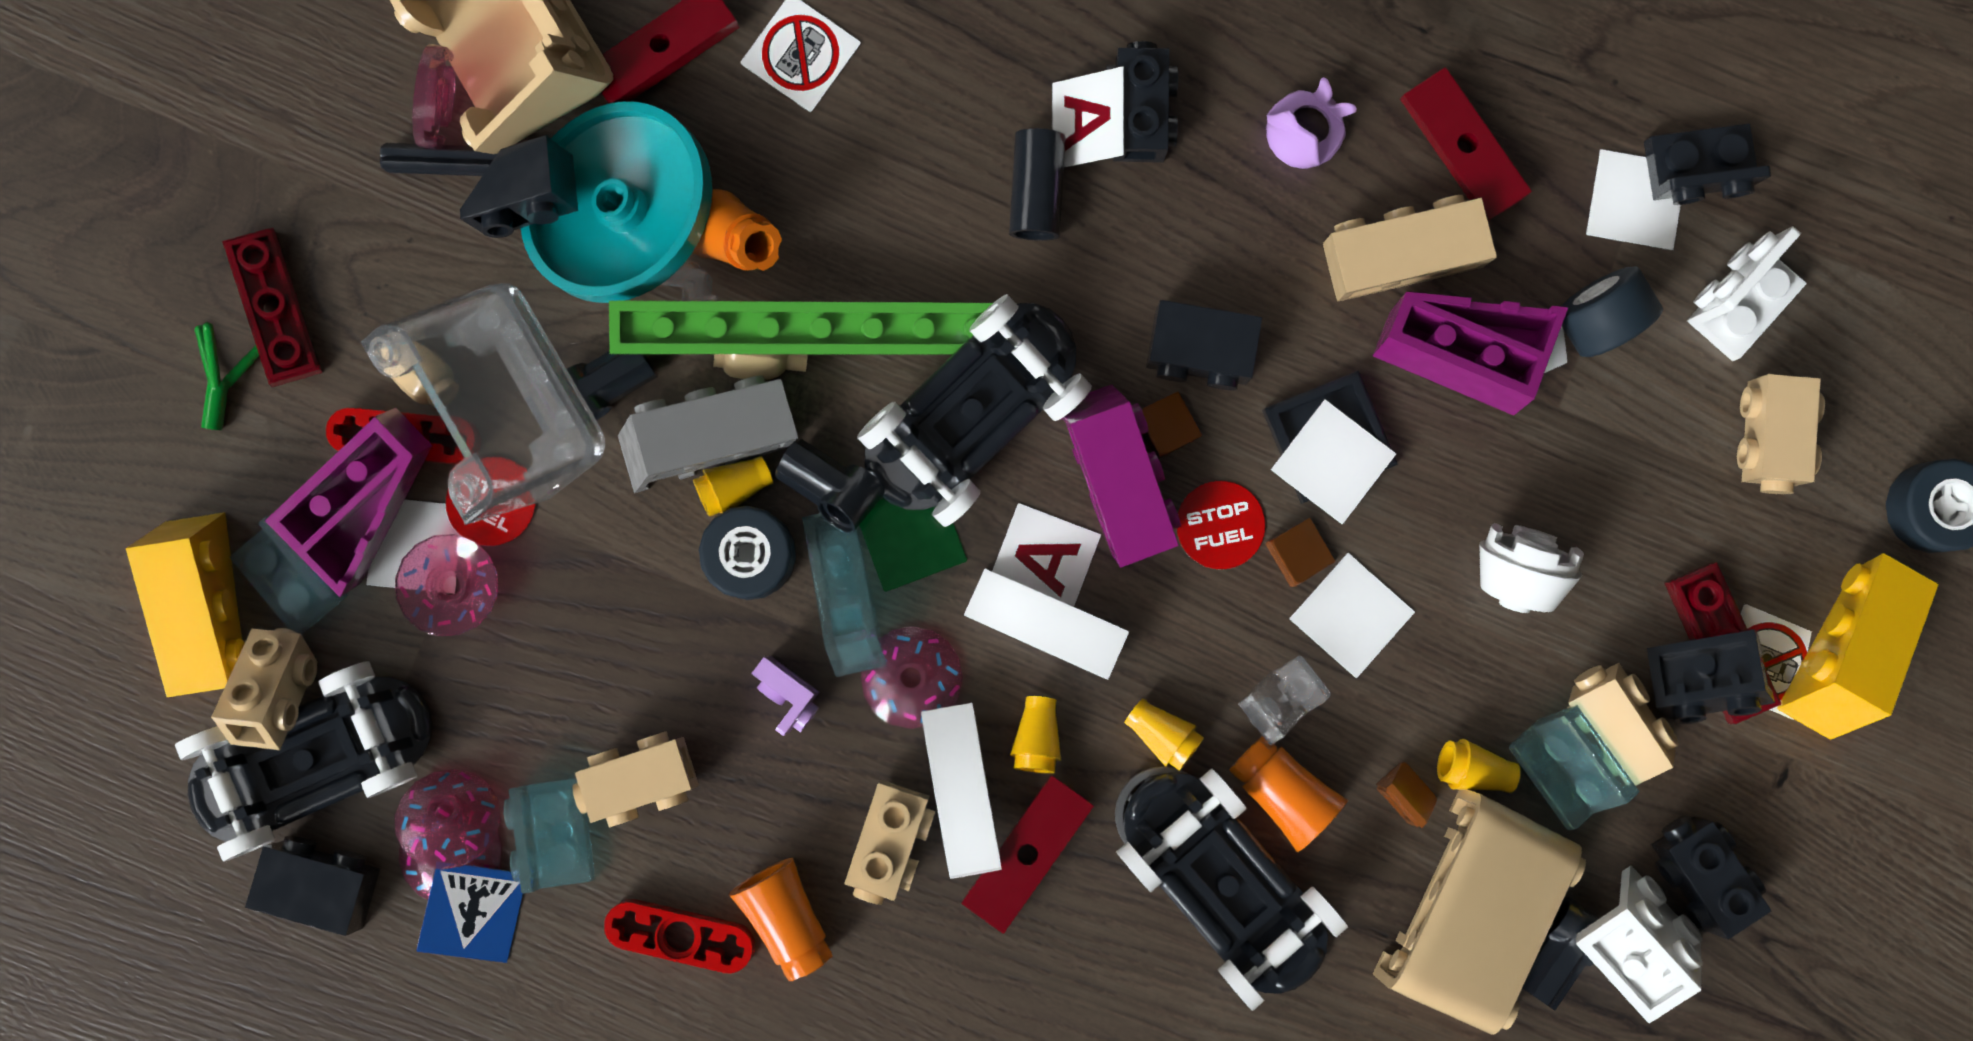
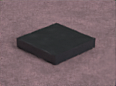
M1359 371L1262 410L1281 456L1324 400H1327L1391 449ZM1395 456L1384 470L1398 465ZM1295 489L1301 504L1310 501Z

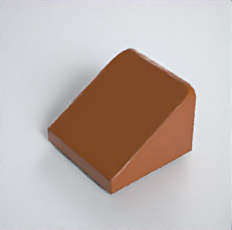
M1179 392L1142 408L1149 430L1148 433L1143 435L1151 450L1155 451L1158 459L1203 436Z
M1311 518L1304 520L1265 543L1290 587L1301 584L1336 562Z
M1401 762L1376 784V789L1406 823L1422 828L1428 823L1437 798L1407 763Z

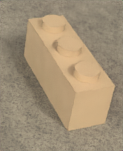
M1454 195L1434 202V209L1415 213L1414 207L1409 206L1384 214L1385 221L1366 225L1364 218H1357L1334 226L1335 232L1331 233L1325 240L1323 248L1337 302L1485 267L1497 258L1482 198L1465 201L1463 195Z

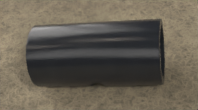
M1042 128L1022 129L1015 133L1010 236L1033 241H1049L1060 237L1065 134Z

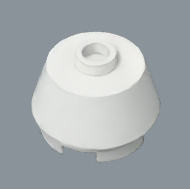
M1497 523L1491 524L1487 539L1479 543L1480 586L1482 590L1499 599L1500 605L1521 613H1529L1530 610L1553 612L1582 577L1579 568L1584 556L1583 551L1577 547H1571L1568 554L1557 549L1558 545L1555 543L1557 537L1538 530L1515 525L1512 534L1503 533V526Z

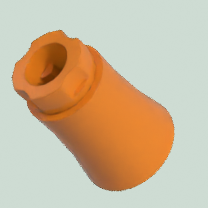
M715 189L712 190V203L705 230L693 253L704 259L729 263L741 270H754L758 268L761 271H765L772 267L779 259L778 249L782 238L779 230L767 218L750 210L734 194L725 190Z
M1265 734L1249 747L1229 769L1237 779L1244 783L1242 788L1279 826L1297 852L1313 841L1348 802V799L1322 783L1299 764L1282 746L1277 749V746Z
M793 858L777 862L756 873L729 893L731 899L745 914L764 942L775 964L781 966L788 981H794L800 977L807 976L822 967L833 957L832 951L824 940L826 934L815 916L804 891Z

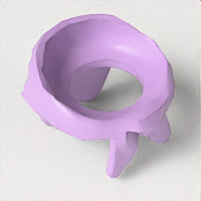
M1323 77L1320 80L1319 87L1314 93L1298 90L1286 95L1266 115L1269 146L1282 162L1291 167L1307 169L1329 161L1340 149L1346 136L1343 117L1351 115L1357 110L1354 104L1344 102L1337 104L1332 99L1333 92L1327 78ZM1310 107L1321 112L1329 125L1326 139L1318 142L1316 135L1301 127L1297 123L1294 115L1295 111L1300 108Z

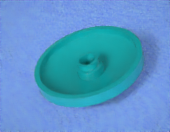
M616 102L596 107L577 116L562 127L551 139L573 155L578 211L559 216L557 221L550 224H533L520 228L523 243L536 269L548 281L570 295L582 300L598 303H609V300H630L655 289L668 280L686 262L700 241L707 224L712 203L710 166L706 154L695 136L676 118L658 107L639 102Z

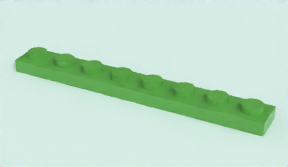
M609 300L610 354L953 355L973 336L969 331L971 325L993 303Z

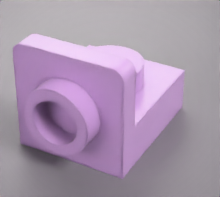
M772 656L763 657L751 673L761 681L757 689L780 706L786 700L793 704L775 730L782 736L789 734L793 728L801 733L819 709L818 706L812 703L819 691Z

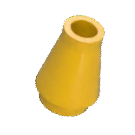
M762 456L748 461L703 469L704 475L693 479L698 496L709 517L723 513L730 508L738 507L761 489L773 484L772 476Z
M1042 696L1026 697L1025 709L1010 756L1015 757L1014 769L1033 773H1055L1056 761H1061L1056 699Z
M1143 698L1124 722L1136 732L1165 767L1171 764L1179 771L1185 766L1204 740V737L1194 731L1197 727L1196 725L1151 705Z
M1460 739L1458 742L1448 741L1443 746L1438 758L1437 775L1439 780L1447 782L1451 789L1493 790L1512 793L1517 788L1520 780V766L1518 763L1505 760L1466 739Z

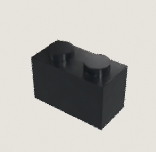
M1160 300L1155 311L1146 368L1157 370L1156 377L1164 380L1186 382L1187 376L1190 375L1207 378V386L1212 388L1237 390L1238 384L1246 385L1253 377L1262 317Z
M285 836L284 841L263 846L245 908L343 936L363 929L380 868L366 865V857L355 852L335 850L334 855L317 851L315 850L316 842L301 837Z

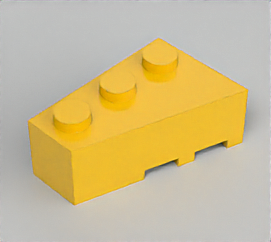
M223 512L166 521L126 548L166 696L174 697L224 689L245 644L241 636L226 514Z
M1884 553L1862 565L1859 563L1854 565L1845 575L1841 584L1842 591L1784 694L1781 700L1782 704L1777 709L1830 740L1891 716L1939 584Z

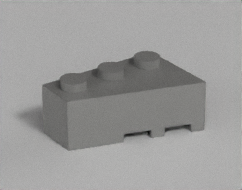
M754 376L736 382L734 384L735 390L716 394L715 388L710 387L686 394L684 396L686 402L666 406L665 400L659 399L634 407L636 414L629 416L618 434L634 493L650 489L649 482L676 475L681 480L695 476L696 470L724 463L725 465L738 463L788 448L798 439V435L781 379L765 382L764 376Z

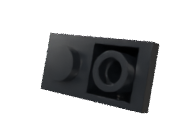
M547 135L500 149L461 207L460 219L485 236L502 238L511 235L516 229L533 224H550L557 221L559 216L578 211L573 155Z

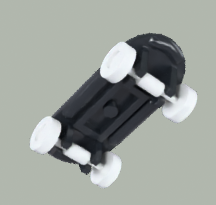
M1008 294L1000 297L971 325L969 331L973 336L900 405L896 402L888 404L864 426L857 436L866 447L864 466L866 470L881 482L885 491L883 495L885 500L892 505L909 510H924L935 507L932 515L943 527L948 526L960 518L980 495L981 491L970 479L1042 410L1054 421H1057L1082 402L1090 392L1092 385L1081 373L1072 377L1076 365L1074 338L1065 321L1050 308L1036 303L1016 304Z
M367 661L339 670L318 681L324 696L298 707L297 722L294 728L288 731L280 750L231 745L218 726L176 743L175 747L180 760L199 756L193 764L188 778L187 796L191 811L199 825L211 836L225 841V843L217 847L222 861L225 862L275 841L272 831L362 791L365 792L367 798H370L417 778L414 765L424 755L431 740L433 723L429 706L422 695L411 685L392 677H375L371 664Z
M1212 768L1200 779L1190 774L1175 772L1154 776L1143 783L1129 800L1124 817V832L1127 842L1116 853L1150 892L1158 886L1164 890L1224 960L1225 963L1217 970L1252 1011L1264 1002V999L1257 991L1281 994L1295 990L1309 981L1321 967L1327 953V929L1337 938L1348 928L1347 924L1313 886L1305 893L1299 889L1239 819L1238 816L1247 808Z

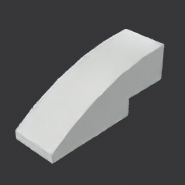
M984 569L964 613V616L1107 680L1129 634L1127 630L987 569Z
M967 703L922 711L924 734L950 879L1002 870L973 704Z

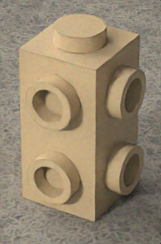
M1767 374L1748 381V386L1744 389L1740 400V412L1742 417L1745 418V434L1737 450V464L1742 469V482L1761 484L1760 492L1769 494H1793L1794 486L1814 482L1815 474L1819 471L1822 461V451L1817 444V429L1825 410V399L1823 394L1820 393V378Z
M277 628L274 631L251 629L211 716L231 745L274 750L281 749L288 731L292 730L297 722L298 707L307 686L314 682L317 673V660L302 635L286 628Z
M1617 663L1605 670L1602 665L1592 667L1574 680L1576 685L1572 688L1568 702L1570 705L1567 707L1568 715L1575 728L1582 735L1586 733L1590 735L1598 747L1596 750L1597 759L1604 772L1610 778L1617 776L1625 790H1628L1674 768L1675 747L1679 745L1677 737L1663 717L1656 720L1646 704L1650 701L1649 695L1635 674L1627 676L1620 663Z
M666 731L636 741L639 751L620 757L617 748L587 757L590 768L575 772L578 783L572 786L573 796L580 813H588L590 823L606 818L608 827H613L639 818L637 807L656 801L658 811L689 801L686 791L698 787L699 783L684 737L670 741Z
M882 779L878 782L844 883L855 888L853 896L873 904L882 905L884 898L895 901L899 888L909 891L919 862L909 858L915 839L918 838L926 841L935 814L934 810L926 808L929 795Z

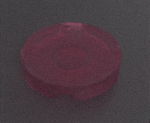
M428 44L419 62L413 97L412 121L415 143L421 148L433 150L441 148L446 138L445 136L438 135L440 126L448 127V123L452 119L456 73H454L453 67L446 66V60L452 61L454 58L453 53L446 46Z

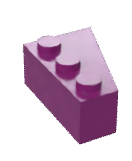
M1406 292L1389 312L1373 357L1514 416L1535 399L1568 307L1533 308L1520 306V302L1503 301L1501 304L1471 302V298Z
M1112 384L1089 392L1078 406L1060 420L1063 419L1066 423L1074 446L1072 452L1076 463L1081 466L1090 492L1089 497L1111 555L1121 568L1179 546L1174 529L1181 527V523L1170 498L1163 500L1158 482L1165 480V476L1155 451L1149 453L1146 451L1141 435L1148 433L1149 430L1140 405L1138 403L1131 405L1130 401Z
M396 407L374 417L272 513L265 522L339 597H342L362 583L432 445Z

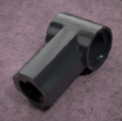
M610 351L588 364H575L559 372L547 382L546 387L571 429L578 430L605 416L612 409L611 404L658 376L645 354H610Z
M803 439L798 442L794 441L776 468L775 478L815 503L822 517L830 525L848 534L854 533L885 494L881 482L868 470L857 465H849L846 468Z
M1570 897L1564 898L1522 988L1555 1011L1585 966L1594 965L1591 959L1576 944L1577 933L1600 918Z

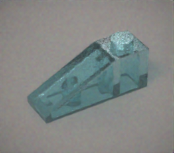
M820 513L802 517L825 650L836 677L887 666L858 529L851 534L841 532L830 525Z

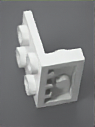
M1794 226L1777 235L1769 231L1754 245L1750 242L1745 244L1727 263V266L1732 271L1721 282L1716 279L1712 281L1693 301L1698 306V309L1690 316L1687 322L1732 361L1744 355L1807 284L1779 259L1801 234Z
M1629 866L1622 871L1619 906L1577 933L1576 944L1648 1023H1651L1701 991V966L1703 965L1701 959L1702 936L1695 924L1687 916L1682 914L1678 917L1665 903L1666 896L1650 876L1646 875L1642 878L1632 866Z

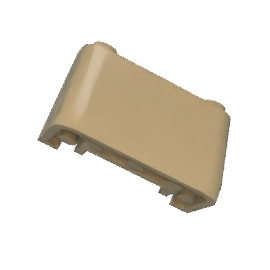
M390 0L395 9V17L404 28L413 33L421 32L436 37L475 107H470L460 117V124L463 129L462 136L474 151L498 154L500 149L518 143L597 97L613 81V73L570 0Z
M1458 790L1449 810L1458 815L1456 824L1459 826L1458 831L1449 827L1444 837L1450 839L1445 852L1407 933L1405 934L1400 931L1395 940L1403 946L1402 949H1397L1393 955L1383 951L1373 975L1388 988L1491 1035H1495L1501 1028L1508 1030L1513 1025L1520 1007L1517 998L1569 886L1574 887L1581 879L1585 870L1586 860L1581 857L1582 848L1579 844L1479 793L1469 790Z

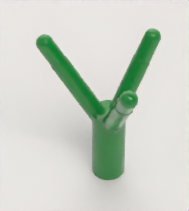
M206 322L203 326L197 325L195 327L198 347L207 377L201 428L223 430L228 390L259 357V353L255 345L221 379L214 326L212 323Z

